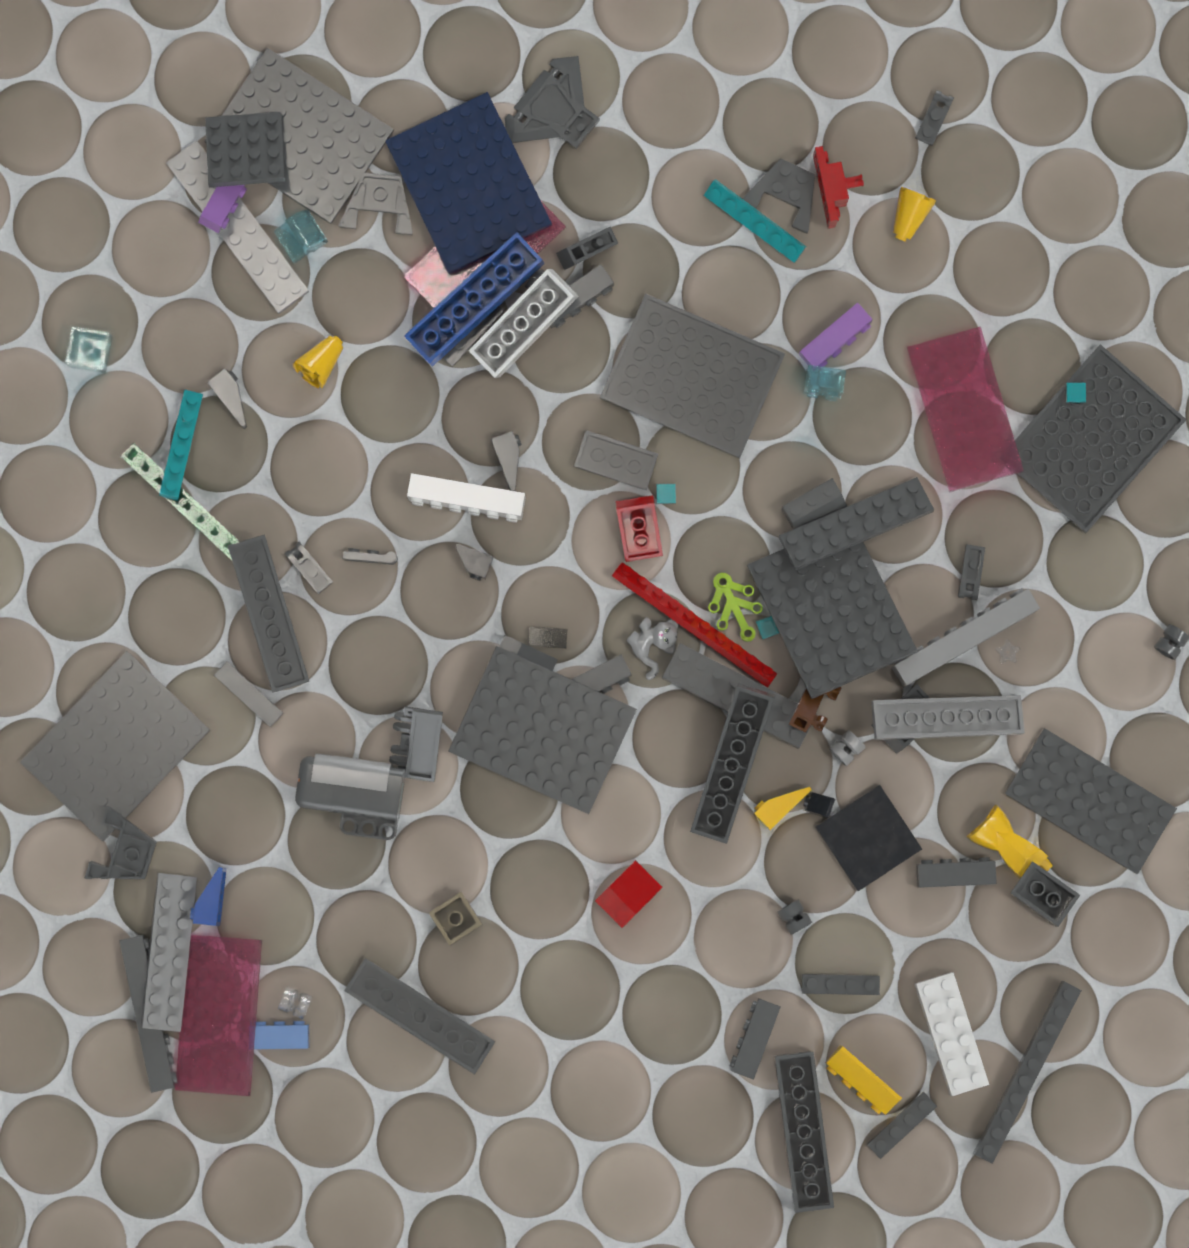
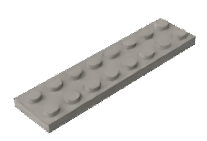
M1021 695L873 700L871 702L875 740L1021 735L1025 733Z
M157 874L141 1024L143 1029L181 1032L192 929L190 913L191 908H194L197 877Z

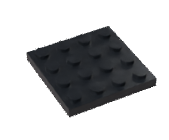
M878 785L816 826L817 831L857 891H860L922 850L881 785Z

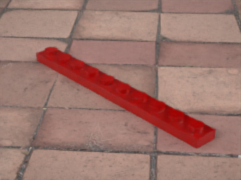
M622 562L612 574L613 578L767 688L778 673L771 667L765 665L754 655L744 650L739 644H736L726 637L725 634L702 620L693 611L684 607L676 599H673L662 589L656 587L645 577L635 572L630 566Z

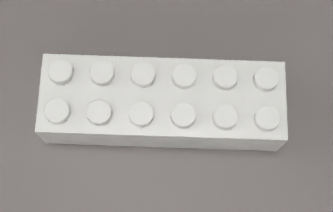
M547 269L470 348L469 352L494 378L501 377L579 296L553 269Z
M412 473L407 497L413 505L423 506V503L430 504L431 508L434 509L448 507L449 511L457 513L465 510L468 514L479 516L482 513L491 519H498L500 516L505 517L506 521L517 523V520H522L526 499L525 493Z
M950 972L915 983L950 1096L989 1085L954 973Z

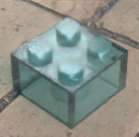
M72 326L65 364L71 368L106 373L113 336L110 332Z
M808 365L803 394H807L809 398L824 396L826 400L837 401V398L841 399L846 370Z

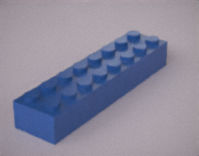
M516 232L408 331L404 337L433 367L545 264L544 261Z

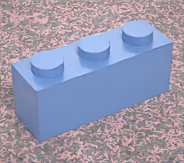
M275 1021L274 1025H266V1022H254V1026H249L250 1050L310 1048L309 1025H305V1021H293V1025H285V1021Z

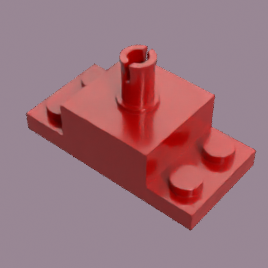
M823 146L815 147L813 159L827 227L830 229L835 228L839 221V208L847 206L849 200L847 189L863 187L864 182L862 174L845 178L842 162L827 164L829 162L828 153L823 150Z

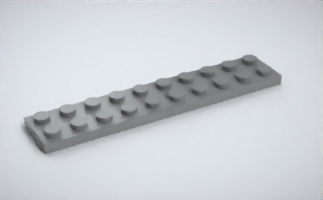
M195 141L166 163L203 212L216 187L209 188L207 153L198 141ZM238 198L236 203L239 205L234 214L230 212L228 216L230 221L225 229L221 228L219 235L277 313L280 314L309 293V290L242 200Z

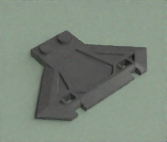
M579 56L557 58L549 63L553 69L549 73L544 70L514 106L518 111L515 116L508 114L505 117L506 131L512 143L561 137L577 149L600 121L599 117L584 106ZM558 73L562 74L559 80L555 78ZM523 117H526L527 119L524 123L520 122Z

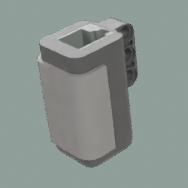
M316 753L315 757L307 756L301 760L295 801L299 807L305 809L341 813L340 829L346 835L391 840L397 833L406 770L394 768L393 764ZM347 821L354 823V829L351 832H347L344 829V824ZM367 823L373 825L374 830L371 834H365L363 831V827ZM385 826H390L393 830L390 837H385L382 833Z

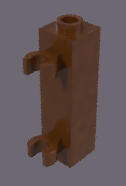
M805 687L789 725L805 733L810 725H812L816 730L822 732L828 718L821 715L818 716L816 712L824 694L811 699ZM838 687L825 694L830 699L836 700L842 688Z

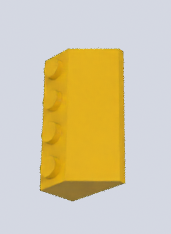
M841 1045L825 1062L828 1065L826 1069L834 1076L839 1074L843 1078L841 1082L849 1089L854 1087L858 1091L856 1095L864 1102L866 1099L872 1103L871 1108L877 1114L882 1112L886 1115L902 1099L901 1096Z

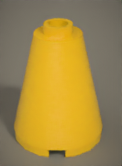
M901 187L893 233L896 234L895 238L905 242L906 239L911 240L935 205L936 200Z
M328 336L295 360L293 368L297 373L301 371L304 375L302 378L315 388H323L343 350V342L337 336Z

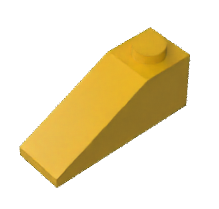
M807 787L769 799L766 802L762 800L754 808L756 810L754 815L771 830L812 789Z

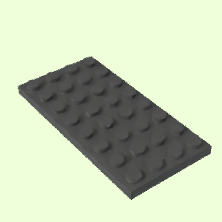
M1045 728L1005 792V795L1135 874L1140 872L1177 810L1171 804Z

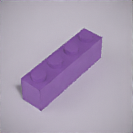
M246 185L216 187L200 215L198 223L219 234L221 228L225 229L230 221L228 218L230 212L234 214L239 205L236 203L238 198H243L247 191Z
M856 303L799 352L800 357L813 372L817 368L820 371L828 364L827 360L831 356L836 358L842 352L841 348L844 345L850 346L856 341L857 338L855 336L860 332L864 334L872 327L870 323L873 319L859 303Z

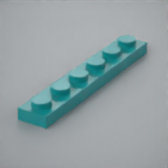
M713 180L703 195L795 263L807 247L718 180Z
M184 390L159 496L174 500L179 498L203 397L201 393Z

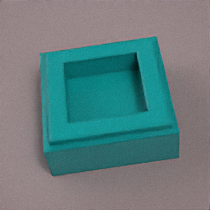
M1066 383V403H1085L1086 383Z
M656 484L657 504H676V484Z
M771 616L756 621L762 640L780 634Z

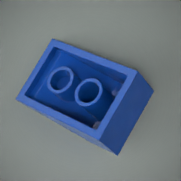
M219 867L195 903V908H191L190 919H193V924L220 926L227 868Z

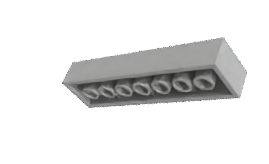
M1022 588L1010 595L1011 599L1003 598L993 605L995 608L992 610L989 607L977 614L978 618H968L960 624L962 627L959 629L956 626L944 633L945 637L940 638L937 636L927 643V647L920 646L917 648V653L895 662L892 670L902 687H906L1039 610L1040 607L1029 588L1025 591Z

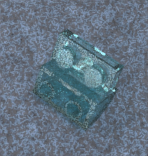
M303 210L285 220L284 224L274 230L293 263H297L310 252H315L328 242L309 210Z

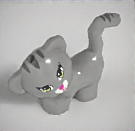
M646 617L639 625L641 631L639 633L634 631L627 639L635 656L652 669L646 674L647 680L655 678L659 672L658 663L648 657L651 644H654L659 649H663L665 653L674 654L679 624L672 619L666 622H659L652 628L651 620Z

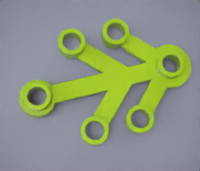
M727 573L717 574L713 580L716 592L708 606L709 612L715 614L719 611V602L723 593L727 599L722 616L716 624L717 628L720 631L727 629V621L732 610L741 628V639L745 642L752 641L755 638L756 632L752 627L748 626L739 607L751 610L754 614H760L763 606L759 602L752 603L735 597L731 589L742 592L746 597H751L754 594L753 586H744L732 582L731 576ZM725 579L726 585H720L719 580ZM751 588L752 593L746 594L745 589ZM712 604L717 605L718 609L716 611L710 609ZM759 605L760 611H754L753 606ZM724 621L726 627L720 628L719 622ZM746 630L751 631L752 635L750 637L744 635Z

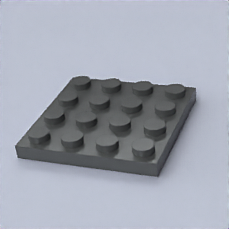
M281 111L205 117L209 188L285 182Z

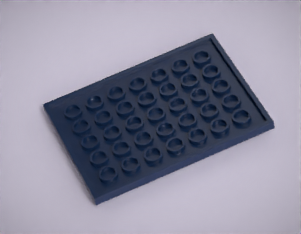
M488 92L385 141L449 274L495 253L516 232L525 239L552 226Z

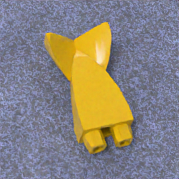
M998 805L992 808L983 823L966 836L977 845L998 851L1003 861L1019 879L1032 861L1046 871H1049L1053 866L1047 859V854L1031 842L1014 833L1010 821Z

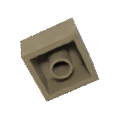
M462 892L429 912V915L449 946L483 925Z

